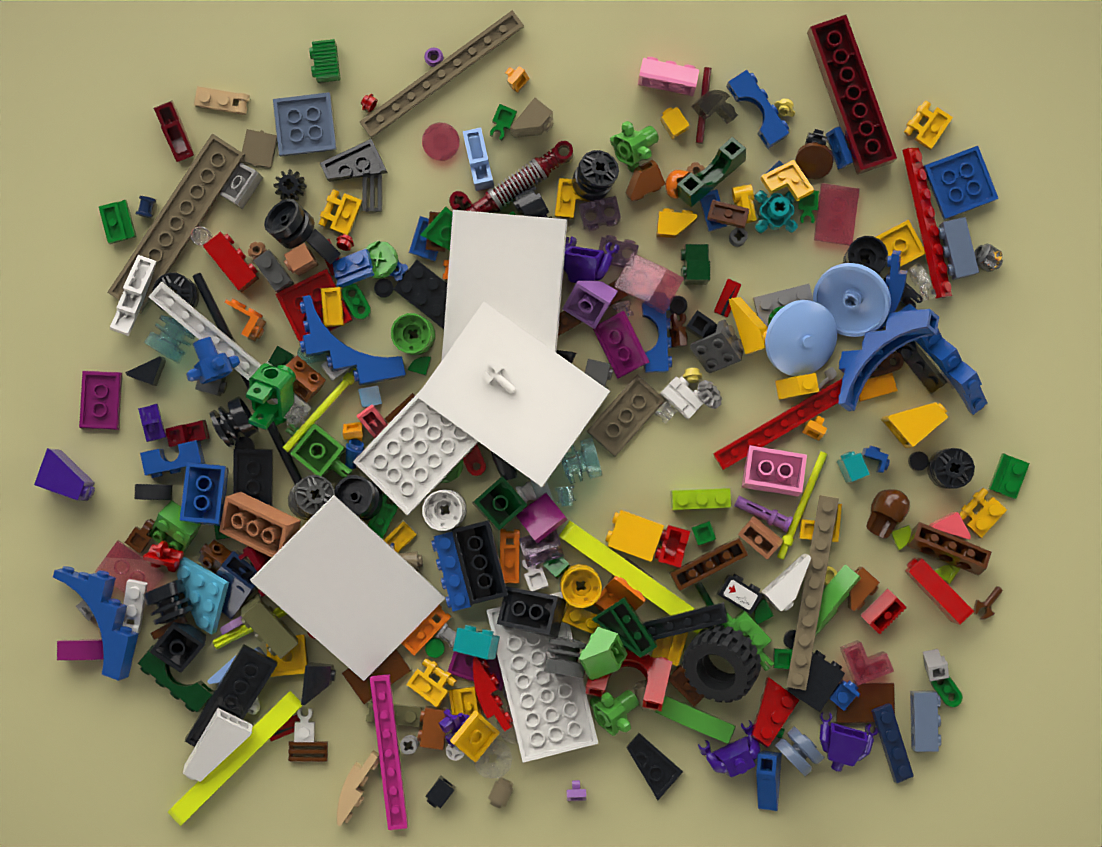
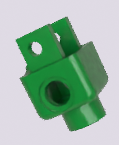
M264 363L249 378V390L246 393V398L251 400L252 409L255 411L249 418V424L266 430L274 419L283 420L294 404L293 383L296 381V375L292 369L285 365L275 367ZM270 399H278V404L271 405L268 401Z

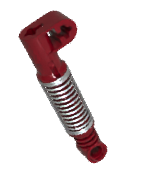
M568 141L558 142L551 149V152H547L548 155L544 154L543 158L535 157L529 161L531 168L528 164H525L526 167L522 166V170L518 169L519 172L515 171V175L511 174L512 177L508 176V180L505 178L504 183L501 181V185L498 183V187L494 186V190L492 188L489 191L487 190L484 197L472 204L464 192H453L449 198L452 210H461L460 205L456 204V199L459 198V200H462L464 207L468 204L471 205L464 211L499 212L503 209V206L507 207L506 204L510 205V201L514 202L513 199H515L516 195L526 191L531 186H535L534 184L538 185V181L541 183L542 179H547L552 172L551 169L555 170V166L558 168L559 164L562 165L569 162L573 157L572 144ZM561 148H567L569 150V154L566 156H561L559 154V150Z

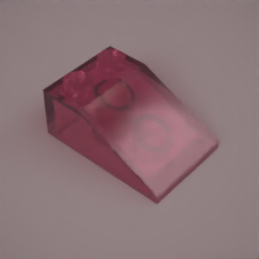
M632 253L614 287L658 312L665 314L684 278L665 267Z

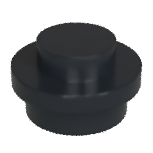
M384 278L379 279L374 286L375 293L382 298L389 297L393 293L392 282Z

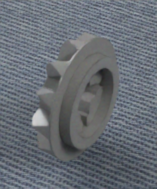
M707 380L698 384V394L705 405L712 409L722 405V397L720 396V391L717 390V386H714L711 381L708 382Z

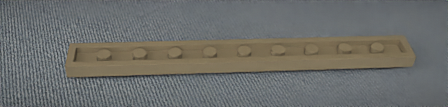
M513 10L362 119L360 124L372 139L524 27L523 23Z
M819 495L809 553L811 560L806 570L786 687L806 690L839 498Z

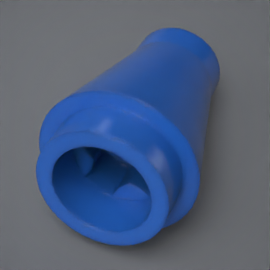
M351 439L346 444L345 465L349 469L356 468L357 465L353 461L365 449L364 443L357 439Z

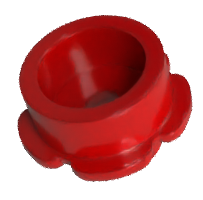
M373 94L363 97L361 101L363 111L372 112L376 107L378 99L373 97Z
M343 234L336 238V246L339 249L350 251L354 247L351 236Z

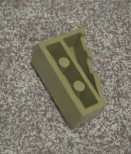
M258 592L241 607V621L247 628L251 627L255 631L254 635L260 642L264 641L268 645L267 649L273 656L277 655L281 659L298 644V638L284 621L276 616L273 612L274 609L271 606L268 607L263 602Z

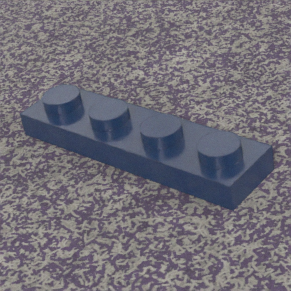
M887 703L872 709V715L893 781L900 783L914 777L892 705Z

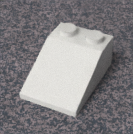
M802 554L761 591L775 609L787 611L794 605L792 601L796 599L811 560L808 554Z

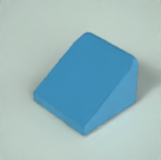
M378 385L358 389L362 408L382 404Z

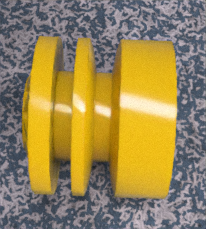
M586 564L572 565L561 577L560 587L562 595L568 604L575 608H586L598 601L601 595L602 584L599 575L592 567ZM577 581H579V582L584 581V586H585V587H584V588H582V587L577 588V583H576V582H577Z

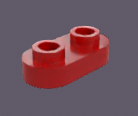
M476 444L472 451L463 458V461L471 475L479 476L485 472L486 463ZM474 463L480 464V468L478 470L473 469Z

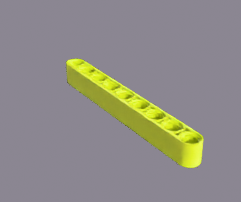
M569 520L559 534V537L614 576L625 579L630 587L640 591L644 597L668 614L673 615L695 609ZM702 629L694 630V632L698 634Z
M289 691L252 728L251 735L201 782L198 781L167 813L180 826L185 823L303 706L301 701Z

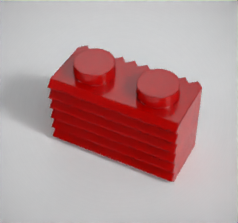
M887 588L860 616L878 634H882V631L887 629V626H890V623H893V620L898 618V615H901V612H904V609H907V607Z

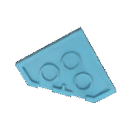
M184 557L180 560L176 576L178 580L181 579L186 590L183 592L185 598L190 599L187 603L193 607L191 613L196 625L209 634H214L217 632L229 582Z

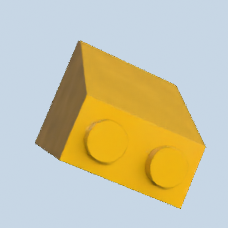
M934 402L881 418V421L905 448H911L945 421L948 416L945 407L940 403Z

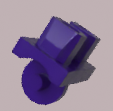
M158 404L138 408L146 442L165 438L166 434Z
M447 709L443 712L445 718L439 722V726L445 733H448L450 730L452 731L445 736V739L453 747L455 745L450 740L470 716L467 714L463 715V713L452 715L450 710Z

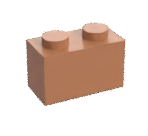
M305 243L284 254L286 257L284 263L292 274L296 273L298 276L319 265L310 248Z
M755 516L738 533L742 539L767 560L783 542L778 535Z

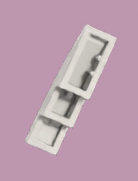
M140 255L137 256L123 286L124 292L116 307V315L110 325L112 331L127 336L130 335L157 263L155 260Z

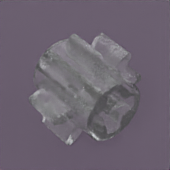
M296 403L293 404L292 409L290 408L284 417L288 421L287 425L294 424L295 428H297L299 422L302 424L306 422L303 417L307 416L308 412H304V405L297 406Z

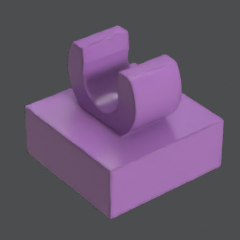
M580 780L572 781V790H567V801H586V789H580Z

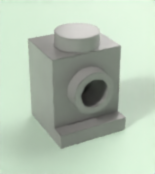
M939 650L924 651V666L929 680L935 681L949 678L948 663L945 657L940 655Z

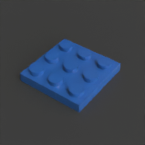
M978 146L923 166L943 220L999 199Z

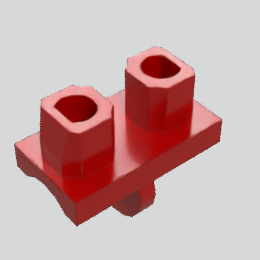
M161 541L158 545L152 544L150 550L143 555V559L150 562L151 567L158 568L164 565L167 566L168 571L176 572L184 553L183 551L168 548V543Z

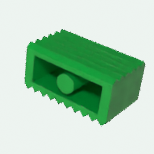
M335 39L313 41L312 47L309 48L310 58L314 59V66H311L313 78H316L318 83L340 81L337 43Z

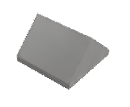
M240 162L220 192V195L243 209L263 177L256 170Z

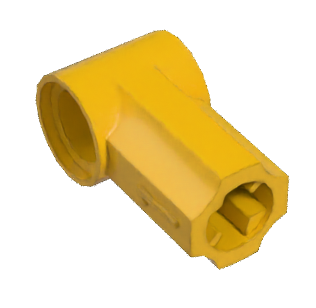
M752 185L733 187L732 197L734 204L750 209L746 224L755 222L756 214L753 204L754 193Z

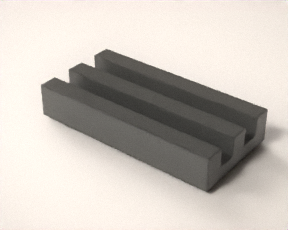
M382 174L363 177V212H382ZM367 178H370V208H367ZM374 178H378V208H374Z

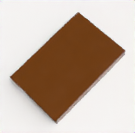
M395 649L364 681L350 668L342 672V675L362 703L365 704L372 699L371 676L390 674L392 685L410 672L411 669L398 650Z
M854 683L859 687L856 690L860 693L859 697L856 696L844 711L836 705L837 723L875 722L872 709L889 703L892 705L895 714L894 683Z

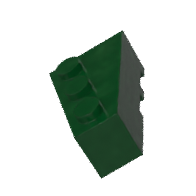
M626 597L592 618L594 622L604 629L618 633L622 643L640 658L658 646Z

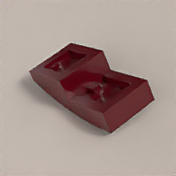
M206 420L165 429L169 447L195 440L210 439Z

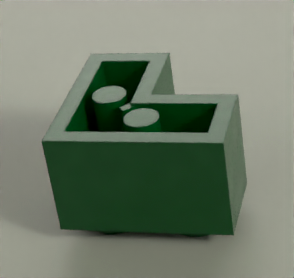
M685 244L684 249H681V261H684V266L681 268V280H684V285H707L710 281L709 244Z

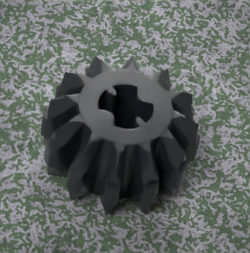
M289 169L288 175L281 171L283 177L276 176L275 179L279 183H274L273 186L278 188L275 194L281 195V200L294 197L298 201V194L304 196L305 193L301 189H305L307 186L303 184L305 178L299 177L300 173L298 171L293 174V171ZM289 182H292L294 187H291V190L286 187V185H289Z

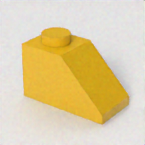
M816 373L775 381L778 400L819 392Z

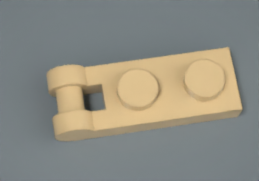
M197 86L194 105L196 107L246 115V104L249 102L250 95ZM235 100L239 101L238 106H234Z

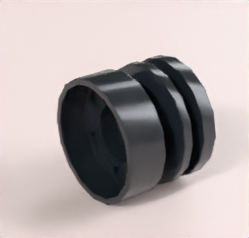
M592 150L586 153L572 177V186L575 192L583 199L589 201H599L605 198L618 178V163L609 153L601 150Z
M862 236L851 243L843 257V263L860 264L872 269L879 275L888 261V251L880 239L874 236ZM863 259H866L867 261H866V263H864V265H863V264L861 263V261H862Z
M167 273L155 281L152 292L163 282L170 289L176 290V294L194 309L197 307L199 291L189 278L178 273Z
M239 396L227 403L229 412L222 406L218 407L219 414L216 410L210 412L216 433L228 447L234 445V440L238 443L241 442L239 432H242L247 438L259 432L258 427L249 424V418L252 414Z
M958 448L937 451L931 456L927 466V472L931 481L940 488L946 489L964 487L971 481L975 470L971 456L966 451ZM952 465H956L954 471L951 472L950 468Z
M181 579L143 594L147 606L157 605V609L150 613L151 616L159 613L161 615L160 618L153 620L155 625L167 624L184 617L189 611L193 610L192 605L184 608L182 606L183 603L190 601V599L179 598V595L186 591Z

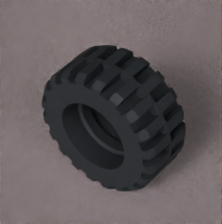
M723 625L702 629L684 652L682 664L683 669H686L684 674L686 678H689V684L697 689V693H702L709 700L715 699V702L722 703V701H725V703H730L733 700L738 701L750 691L761 671V658L757 654L756 646L751 644L752 640L749 637L743 636V632L739 630H733V627L727 626L724 628ZM709 654L718 655L726 659L732 665L735 673H726L719 670L711 662Z

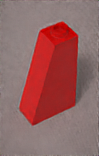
M914 558L906 565L908 568L905 572L951 622L961 625L975 612L922 558Z

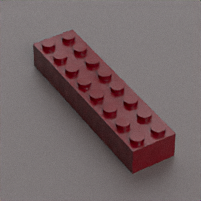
M847 14L810 26L807 34L839 125L845 134L848 149L852 153L853 165L857 175L893 163L897 156Z

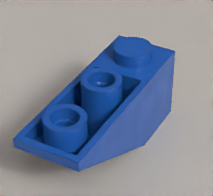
M763 750L758 754L756 777L759 809L778 811L782 753Z

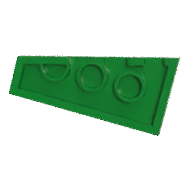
M445 206L420 235L450 251L453 212Z

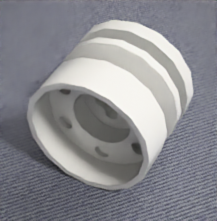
M438 490L431 493L425 499L422 506V515L425 522L431 528L438 531H447L459 526L467 514V505L464 498L453 490ZM448 505V510L450 511V513L444 514V509L442 508V506Z

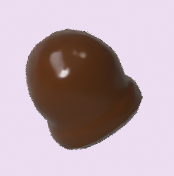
M896 489L879 492L871 504V515L866 525L867 529L881 538H888L895 526L900 524L909 512L910 501L902 491Z

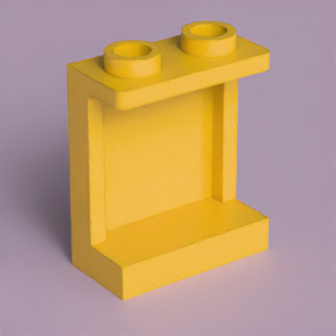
M620 510L619 513L615 512L612 523L615 524L612 531H608L605 539L608 542L607 546L651 562L664 525Z

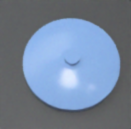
M843 263L831 267L819 278L813 292V301L823 305L831 312L837 325V333L844 336L860 337L865 336V332L876 331L884 323L890 311L891 297L886 283L875 271L860 264Z
M811 300L791 302L775 314L768 326L765 337L767 356L778 370L787 375L800 376L812 374L826 364L831 357L837 342V325L831 312L823 305Z

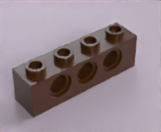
M921 522L912 529L910 540L907 544L910 548L978 576L987 569L992 553L989 550Z
M736 537L686 563L681 568L669 572L677 589L681 591L748 556V553L740 538Z

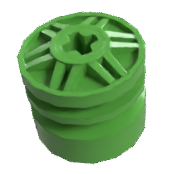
M406 313L394 321L391 328V339L400 351L411 355H421L433 346L435 329L427 318L415 313ZM412 331L417 332L418 338H413V335H411Z

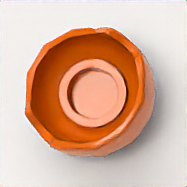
M674 170L668 175L665 187L667 194L671 198H679L677 184L690 172Z

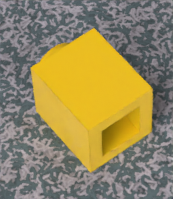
M678 106L674 109L670 107L662 112L663 116H661L660 121L672 140L689 129L690 125Z

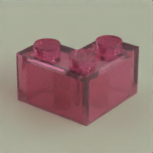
M858 640L840 647L852 680L856 685H861L894 672L886 652L881 651L867 657L862 642Z

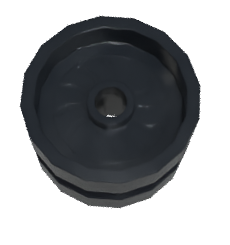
M285 199L277 203L269 211L265 218L264 226L265 230L281 245L292 249L298 247L310 237L315 222L314 218L294 199Z
M347 476L340 480L334 490L335 496L362 521L373 518L381 509L383 499L380 488L373 481L362 476Z

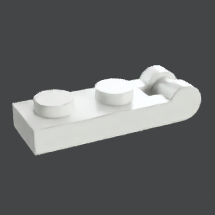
M129 579L126 584L124 604L127 605L123 626L130 627L132 631L140 634L145 606L143 594L147 592L148 583ZM129 619L134 620V625L128 624Z

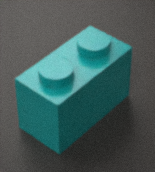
M848 452L841 455V460L837 461L845 482H853L870 475L861 453Z
M465 625V628H457L453 651L483 659L496 658L500 636L493 635L494 631L482 629V632L476 631L477 627Z

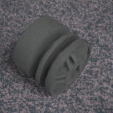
M309 475L302 478L290 490L288 506L297 518L309 520L335 495L334 488L326 478L319 475ZM312 493H315V499H312Z
M549 638V644H555L557 648L547 649L548 652L555 654V658L546 659L544 672L584 678L585 669L578 662V659L580 658V649H585L587 644L569 638Z

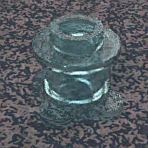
M574 485L555 488L559 499L557 504L561 503L562 507L573 505V501H576L573 495Z

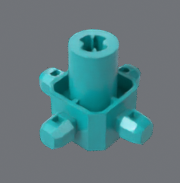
M759 190L754 195L755 200L762 204L758 209V217L761 220L755 225V230L758 233H763L768 227L771 230H779L783 225L790 233H793L798 228L797 223L790 219L794 214V206L791 203L795 201L790 191L784 196L781 193H773L769 198L762 190Z

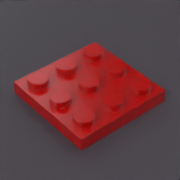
M328 269L275 294L298 341H303V335L309 334V332L305 333L303 321H306L305 313H301L300 302H303V296L311 295L314 308L324 324L321 289L336 287ZM342 299L343 321L345 325L353 321ZM341 326L326 327V328H327L329 331H333V330H335V329H337V328H339V327H341Z

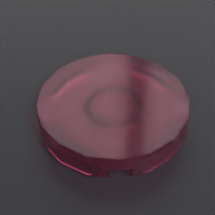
M438 122L430 125L422 136V146L425 153L430 158L439 161L451 159L457 153L460 145L457 131L447 123Z

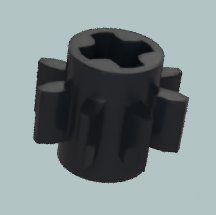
M815 129L813 133L808 132L805 144L815 142L826 146L827 137L823 136L824 131Z

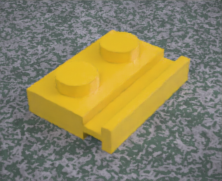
M688 632L657 639L656 643L658 646L653 649L651 657H664L672 661L673 665L678 666Z
M475 686L448 690L452 715L463 713V715L467 714L470 716L474 710L482 715Z

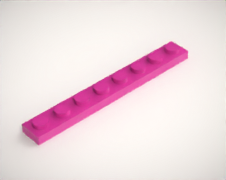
M390 674L371 676L370 684L388 830L408 828Z

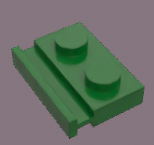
M127 200L99 206L108 244L136 237Z
M1002 453L988 489L1016 499L1030 463Z

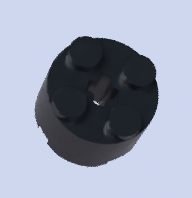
M535 186L515 196L516 200L513 204L518 212L522 211L524 216L552 218V216L547 217L546 215L549 213V210L541 195L534 193V190L537 189Z

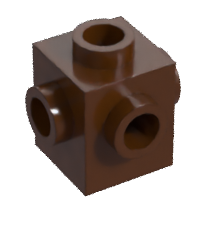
M214 539L209 545L206 543L199 551L201 556L198 562L216 574L232 552Z

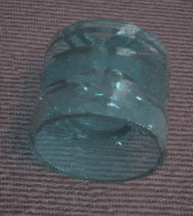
M161 314L159 319L166 323L165 326L156 322L155 326L161 331L160 334L150 331L144 343L169 359L180 363L185 355V351L179 346L181 343L190 346L191 343L184 338L188 336L194 340L196 336L174 318Z
M592 437L580 440V450H576L573 444L571 447L572 452L567 453L561 461L564 473L569 479L570 484L575 483V474H578L580 482L583 481V472H587L590 479L602 476Z

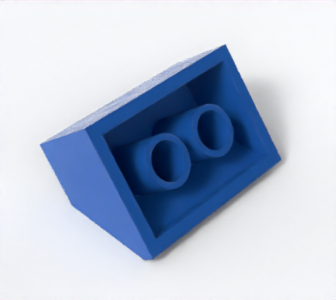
M198 463L186 464L180 521L202 525H221L229 469L226 466Z

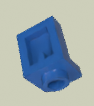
M842 680L829 699L844 711L856 696L859 697L860 693L856 691L859 687L850 680L848 683Z

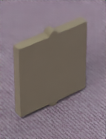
M247 129L242 153L245 156L241 162L253 164L254 167L258 165L271 168L277 135L264 133L263 130L259 132Z

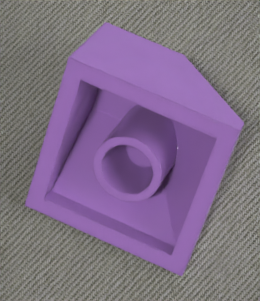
M577 281L562 309L595 329L618 291L602 281Z

